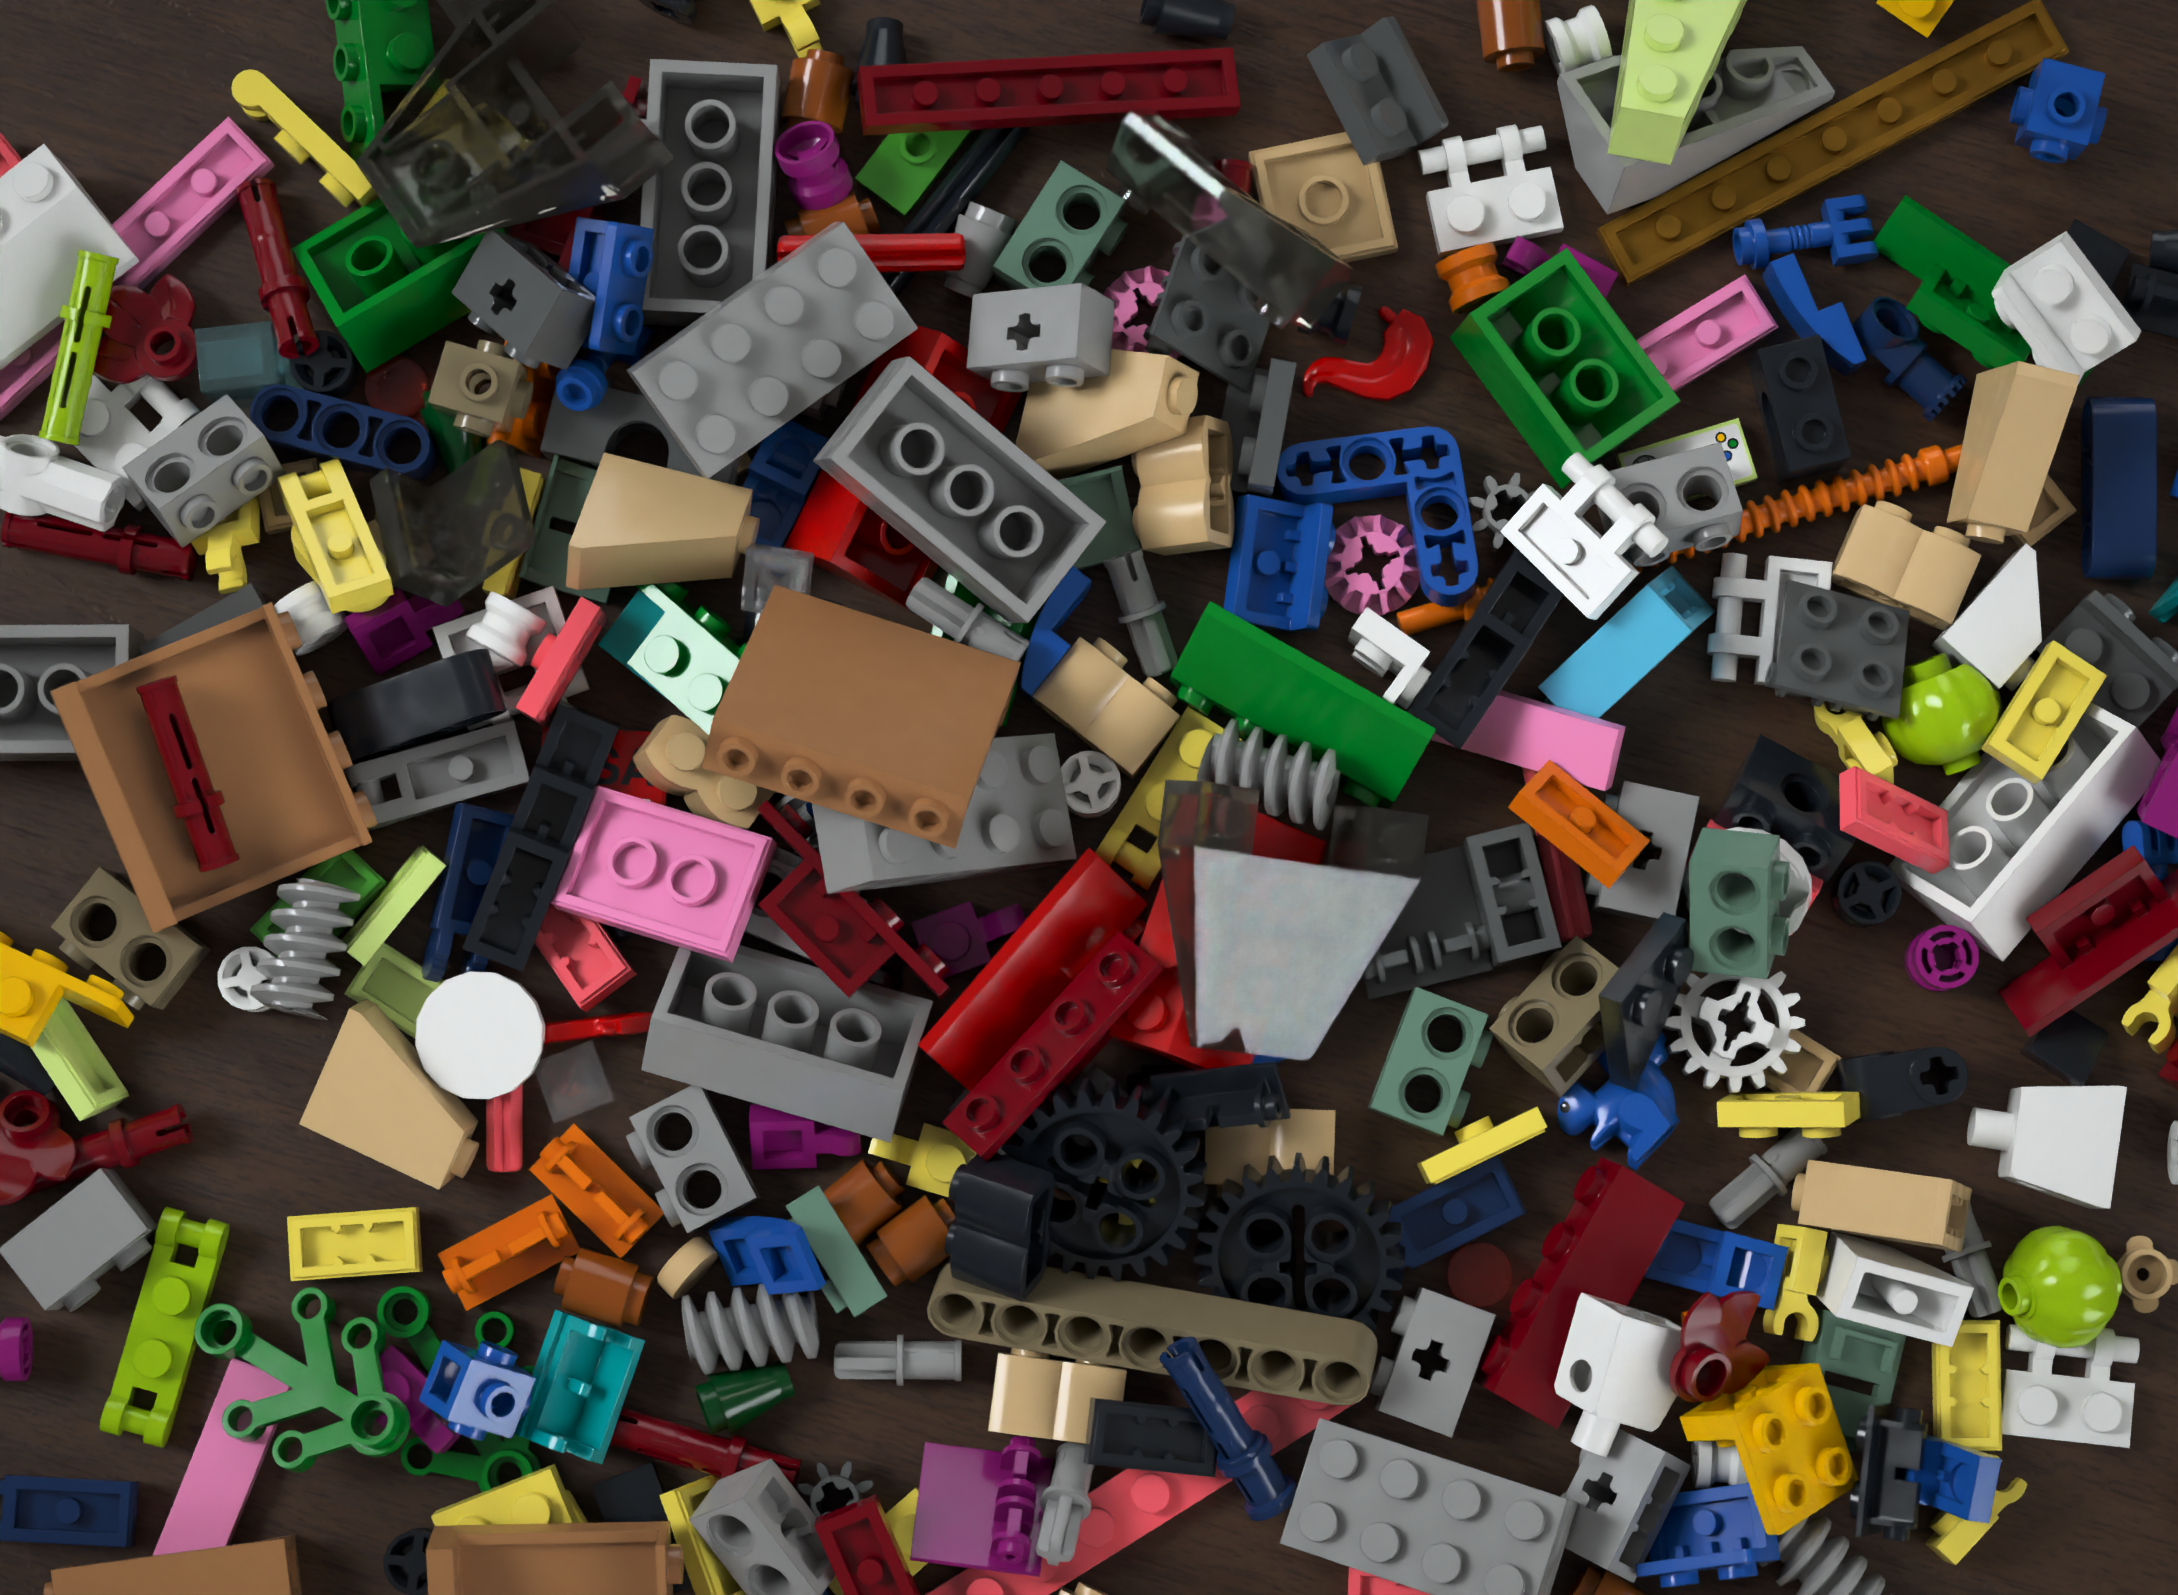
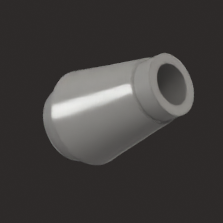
M970 201L965 215L958 214L955 233L963 235L965 240V266L960 271H947L943 287L970 298L973 297V294H980L994 274L993 265L1013 236L1011 234L1017 220Z

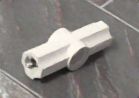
M27 434L10 435L7 437L0 435V509L24 516H38L49 513L102 532L114 526L116 518L124 506L127 486L123 485L122 476L60 456L59 446L48 439Z

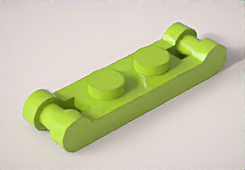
M168 1206L163 1210L156 1230L154 1248L111 1394L102 1412L100 1431L120 1436L123 1431L143 1436V1443L159 1448L165 1447L173 1427L197 1345L194 1334L195 1324L200 1314L208 1308L230 1229L228 1223L210 1218L204 1224L187 1219L186 1211ZM180 1244L198 1249L195 1267L175 1261ZM137 1388L157 1393L155 1404L151 1411L132 1406Z

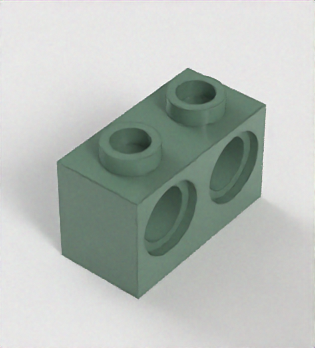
M1061 160L994 263V279L1011 290L1083 283L1091 288L1095 276L1088 272L1101 251L1108 256L1115 251L1129 227V223L1122 220L1125 215V199ZM1087 204L1098 212L1100 218L1093 227L1086 230H1078L1066 223L1064 215L1074 205ZM1044 256H1052L1062 261L1066 271L1059 280L1044 283L1033 277L1030 268L1037 259Z
M1702 828L1689 860L1690 949L1694 953L1691 971L1767 979L1775 955L1784 956L1786 954L1790 921L1789 917L1779 916V900L1785 901L1788 894L1790 863L1780 861V835ZM1733 873L1744 875L1750 880L1741 879L1735 876ZM1733 928L1743 930L1748 934L1740 933Z
M1415 987L1409 996L1367 1110L1437 1137L1444 1135L1447 1125L1458 1129L1471 1096L1470 1092L1461 1089L1470 1065L1481 1068L1493 1038L1492 1032L1484 1029L1488 1014ZM1448 1017L1459 1025L1462 1032V1040L1454 1052H1440L1430 1044L1427 1031L1429 1024L1434 1018ZM1413 1077H1427L1438 1087V1104L1429 1113L1414 1111L1405 1100V1087Z

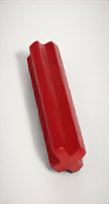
M959 233L853 234L879 272L960 271L965 266V240L963 235ZM783 235L779 237L777 242V262L815 235Z

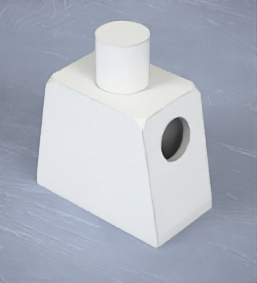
M2037 1086L2012 1088L2009 1093L2007 1112L1977 1107L1972 1109L1968 1123L1967 1144L2001 1150L1998 1177L2003 1180L2086 1208L2110 1209L2127 1087Z
M1581 1292L1554 1383L1557 1395L1583 1409L1571 1439L1573 1444L1594 1454L1607 1457L1620 1424L1649 1432L1659 1428L1677 1396L1669 1384V1371L1675 1354L1681 1349V1326L1664 1317Z

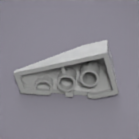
M1803 46L1730 50L1726 58H1720L1716 70L1701 96L1697 110L1671 165L1607 154L1621 55L1610 56L1559 74L1557 80L1575 169L1607 215L1668 192L1829 102L1835 94V90Z

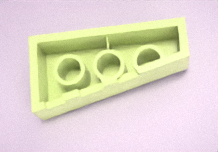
M1629 0L1607 154L1671 165L1697 110L1701 96L1716 70L1721 54L1740 19L1747 0Z

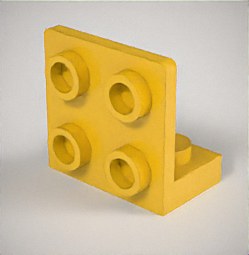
M1819 1363L1765 1366L1748 1385L1734 1394L1722 1393L1715 1400L1703 1402L1679 1417L1687 1441H1716L1717 1446L1722 1448L1736 1445L1765 1532L1768 1535L1783 1534L1852 1489L1854 1483L1858 1480Z

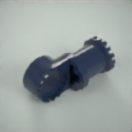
M1880 296L1874 299L1854 321L1853 329L1856 332L1857 339H1861L1859 342L1861 348L1866 345L1868 347L1866 353L1868 355L1872 354L1874 359L1879 360L1890 370L1889 374L1882 381L1889 387L1895 384L1898 385L1924 408L1923 417L1929 422L1936 417L1949 400L1968 381L1962 374L1953 376L1926 352L1928 344L1918 336L1919 325L1915 316L1899 301L1890 297Z

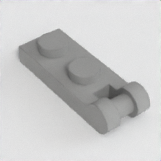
M515 720L361 762L344 769L350 789L356 788V792L363 789L374 812L378 825L369 828L368 831L452 807L456 803H466L527 786L531 776L519 728ZM396 776L402 797L386 802L380 782Z

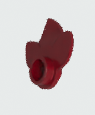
M170 274L162 277L153 286L149 294L137 287L125 284L113 285L106 315L112 316L110 328L103 327V331L107 335L100 340L93 373L105 380L118 384H129L146 375L160 381H176L188 376L194 370L200 353L198 337L191 329L196 311V303L189 288ZM175 340L174 347L169 353L157 355L161 345L167 341Z
M33 1090L14 1092L7 1096L0 1104V1206L22 1199L33 1189L39 1176L53 1181L65 1180L75 1163V1145L73 1139L60 1129V1117L56 1106L44 1095ZM26 1123H33L32 1125L21 1127Z
M1753 1291L1730 1292L1718 1301L1712 1293L1706 1292L1692 1305L1681 1328V1349L1675 1354L1669 1371V1384L1675 1395L1687 1402H1710L1718 1398L1722 1393L1734 1394L1743 1389L1765 1368L1770 1361V1356L1763 1349L1745 1340L1749 1325L1760 1301V1295Z

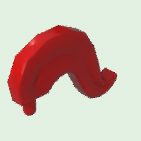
M1387 306L1380 307L1378 311L1379 316L1390 325L1383 332V349L1377 360L1363 363L1339 357H1321L1313 362L1305 371L1301 384L1302 395L1306 398L1313 397V390L1317 384H1327L1365 400L1389 402L1409 393L1427 371L1433 349L1434 339L1424 318L1404 308L1397 315Z
M632 1012L545 1023V1042L543 1044L645 1033L649 1031L653 1013Z

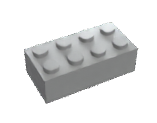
M650 59L640 226L653 228L654 234L652 241L653 262L647 274L642 307L643 325L687 327L772 266L778 161L774 154V144L779 138L782 98V81L778 65Z
M833 222L626 371L698 472L703 477L709 479L917 330L918 327L844 222Z
M910 356L891 360L813 460L1008 623H1029L1106 523L1102 517Z
M129 624L0 625V761H79L50 691L143 655L139 646L144 644V634Z
M1055 733L994 738L968 806L956 849L812 803L827 894L1027 873L1077 859Z
M739 945L733 963L679 947L651 1016L641 1070L891 1143L921 1054L918 1043L926 1034L933 1001L869 982L849 999L818 967Z
M1319 1418L1280 1544L1431 1595H1550L1578 1502Z

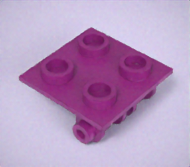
M1028 1436L1012 1437L1010 1445L1004 1447L1002 1452L925 1442L910 1560L1040 1577L1042 1557L1037 1555L1035 1548L1044 1513L1040 1507V1497L1043 1490L1050 1486L1053 1458L1041 1457L1040 1451L1035 1448V1440Z

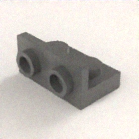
M1393 16L1381 18L1361 34L1323 42L1306 54L1364 166L1408 155L1445 129L1449 124L1445 112L1397 20Z
M1271 358L1269 370L1255 368L1248 391L1244 393L1228 383L1221 420L1228 422L1232 436L1233 472L1230 482L1232 493L1250 494L1270 499L1272 497L1296 362Z
M2094 590L2074 606L2043 639L2032 654L2038 659L2045 646L2054 640L2106 674L2107 677L2091 703L2136 726L2138 729L2172 691L2178 688V652L2161 638L2153 637L2150 640L2132 623L2136 619L2135 614L2118 597L2110 593L2103 596Z

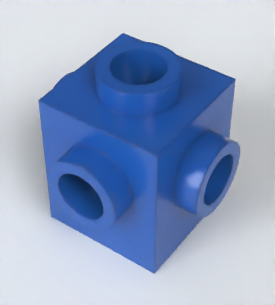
M2043 58L2031 73L2028 88L2019 86L2014 97L2009 117V123L2018 125L2014 145L2030 149L2029 155L2037 160L2055 164L2065 163L2067 159L2075 160L2088 146V143L2096 145L2100 139L2107 114L2106 107L2098 106L2106 73Z
M442 1340L419 1401L448 1420L447 1427L463 1436L483 1441L486 1433L490 1432L512 1439L519 1420L526 1414L529 1408L531 1390L536 1378L515 1364L518 1356L517 1353L503 1346L488 1341H481L477 1350Z

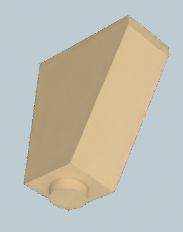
M1111 349L1109 376L1084 378L1083 385L1077 387L1054 386L1046 381L1030 383L1016 446L1056 480H1060L1185 435L1190 413L1194 410L1197 403L1199 372L1169 355Z
M2021 361L1976 375L1947 523L1967 527L1966 538L1991 544H2003L2005 536L2028 532L2077 390L2080 375Z
M604 452L568 546L566 587L584 590L732 578L740 553L752 554L758 534L760 518L750 516L753 490Z
M367 999L349 1008L299 1125L438 1190L451 1181L455 1175L460 1178L466 1175L479 1148V1143L471 1140L478 1124L477 1118L455 1094L440 1088L423 1069L415 1047L381 1008Z
M1808 1160L1806 1174L1797 1173L1792 1190L1791 1207L1793 1211L1799 1212L1798 1224L1809 1228L1962 1253L1972 1189L1951 1179Z

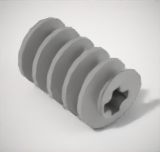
M1231 719L1222 734L1216 733L1210 739L1200 763L1196 787L1198 793L1207 794L1216 785L1218 798L1227 802L1232 801L1240 792V801L1243 807L1255 809L1264 799L1265 810L1271 816L1278 817L1289 807V817L1292 822L1297 824H1303L1313 813L1315 828L1323 830L1328 823L1339 788L1340 771L1336 769V750L1329 748L1317 764L1312 762L1311 742L1304 741L1296 754L1291 756L1288 755L1287 735L1279 734L1270 749L1264 748L1263 728L1255 726L1247 740L1241 741L1239 740V721Z
M296 878L298 883L282 884L277 889V896L291 905L292 908L276 909L271 911L270 921L283 929L285 933L266 935L263 941L264 946L279 957L262 959L257 964V971L270 979L272 983L251 986L250 996L263 1005L279 1011L314 1019L328 1020L312 1009L313 1003L333 1001L335 994L321 986L319 980L324 977L340 976L341 969L326 960V954L347 951L348 944L334 936L332 931L333 928L353 926L354 919L339 910L340 903L360 901L361 895L334 884L306 878Z
M759 1284L755 1304H749L741 1288L738 1287L733 1288L728 1308H723L715 1291L707 1294L704 1311L702 1312L697 1311L689 1295L682 1296V1317L688 1355L691 1363L693 1358H696L705 1375L715 1373L719 1354L722 1355L730 1371L740 1370L744 1350L748 1351L756 1367L765 1366L770 1346H773L782 1363L791 1362L796 1342L801 1346L807 1359L817 1358L820 1346V1333L813 1291H807L806 1296H800L798 1292L782 1293L780 1300H774L772 1294L768 1295L764 1284Z
M1826 1516L1815 1517L1807 1521V1517L1783 1534L1777 1535L1780 1559L1784 1564L1775 1581L1779 1586L1798 1579L1802 1585L1796 1595H1881L1886 1580L1880 1574L1875 1573L1861 1578L1868 1562L1863 1555L1856 1554L1843 1559L1850 1542L1845 1536L1837 1535L1825 1540L1832 1523ZM1776 1561L1762 1562L1758 1564L1761 1567H1764Z

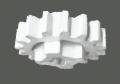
M1781 971L1769 979L1703 972L1704 977L1700 979L1695 974L1690 973L1687 980L1683 983L1688 990L1687 994L1679 993L1673 1007L1679 1009L1678 1016L1667 1018L1663 1027L1668 1030L1678 1031L1679 1039L1667 1047L1669 1054L1685 1051L1689 1057L1681 1072L1686 1076L1698 1068L1706 1072L1703 1079V1087L1708 1090L1718 1082L1719 1078H1725L1729 1094H1737L1742 1085V1078L1748 1077L1756 1090L1766 1086L1763 1073L1765 1068H1768L1778 1076L1784 1074L1788 1069L1779 1057L1782 1052L1797 1054L1801 1048V1045L1789 1038V1032L1805 1026V1019L1790 1016L1788 1008L1801 999L1799 994L1789 993L1783 996L1778 989L1786 975ZM1737 981L1731 995L1717 1001L1709 997L1704 998L1700 996L1703 991L1714 984ZM1760 993L1766 997L1773 1009L1776 1027L1775 1024L1764 1020L1757 1003ZM1744 998L1740 1009L1742 1011L1740 1022L1748 1026L1749 1030L1734 1036L1723 1050L1727 1038L1725 1036L1726 1025L1718 1020V1016L1730 1013ZM1691 1020H1693V1023L1704 1028L1710 1042L1707 1054L1700 1049L1694 1039ZM1751 1046L1758 1050L1763 1049L1767 1051L1759 1060L1751 1064L1730 1066L1737 1051L1742 1048Z

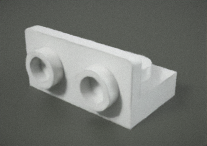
M2067 231L2007 267L1992 291L1995 308L1999 317L2009 328L2017 329L2032 348V355L2036 365L2080 375L2078 384L2084 372L2136 342L2141 333L2140 328Z
M1366 607L1351 628L1347 640L1355 646V651L1351 656L1365 668L1380 677H1383L1387 670L1394 673L1397 677L1382 698L1393 705L1397 703L1407 710L1432 673L1423 667L1430 651Z

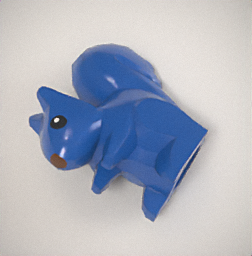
M1661 1031L1640 1080L1633 1091L1610 1083V1079H1608L1594 1093L1576 1081L1559 1098L1557 1122L1560 1130L1568 1136H1577L1594 1125L1595 1130L1590 1140V1148L1596 1152L1611 1138H1617L1628 1147L1627 1162L1629 1167L1637 1171L1667 1140L1680 1122V1118L1676 1114L1674 1089L1671 1082L1659 1068L1669 1056L1664 1045L1667 1040L1664 1033ZM1605 1049L1596 1060L1609 1076Z

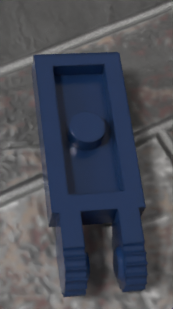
M456 803L443 861L446 867L440 875L429 928L433 929L427 941L424 953L422 978L425 980L441 981L448 966V957L454 934L467 937L515 815L466 803ZM465 950L460 975L469 971L485 972L488 958Z
M1499 1155L1485 1160L1392 1206L1391 1217L1387 1222L1402 1223L1401 1241L1397 1244L1406 1247L1405 1265L1398 1267L1400 1270L1407 1266L1410 1269H1414L1527 1213Z
M21 1474L5 1475V1478H0V1495H3L0 1541L133 1547L135 1546L139 1481Z

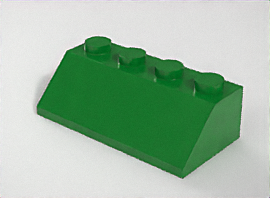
M1211 601L1204 610L1170 675L1169 684L1179 689L1175 695L1179 702L1205 716H1208L1213 708L1231 719L1238 720L1239 736L1247 740L1255 726L1263 728V747L1267 740L1274 743L1279 734L1287 735V746L1291 756L1296 754L1304 741L1311 742L1312 762L1317 764L1329 748L1336 750V769L1340 771L1339 780L1345 783L1341 792L1354 802L1373 811L1378 803L1389 809L1391 808L1436 731V728Z

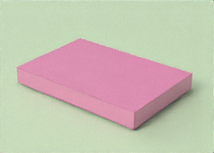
M596 785L551 904L560 911L733 963L777 844L773 838Z

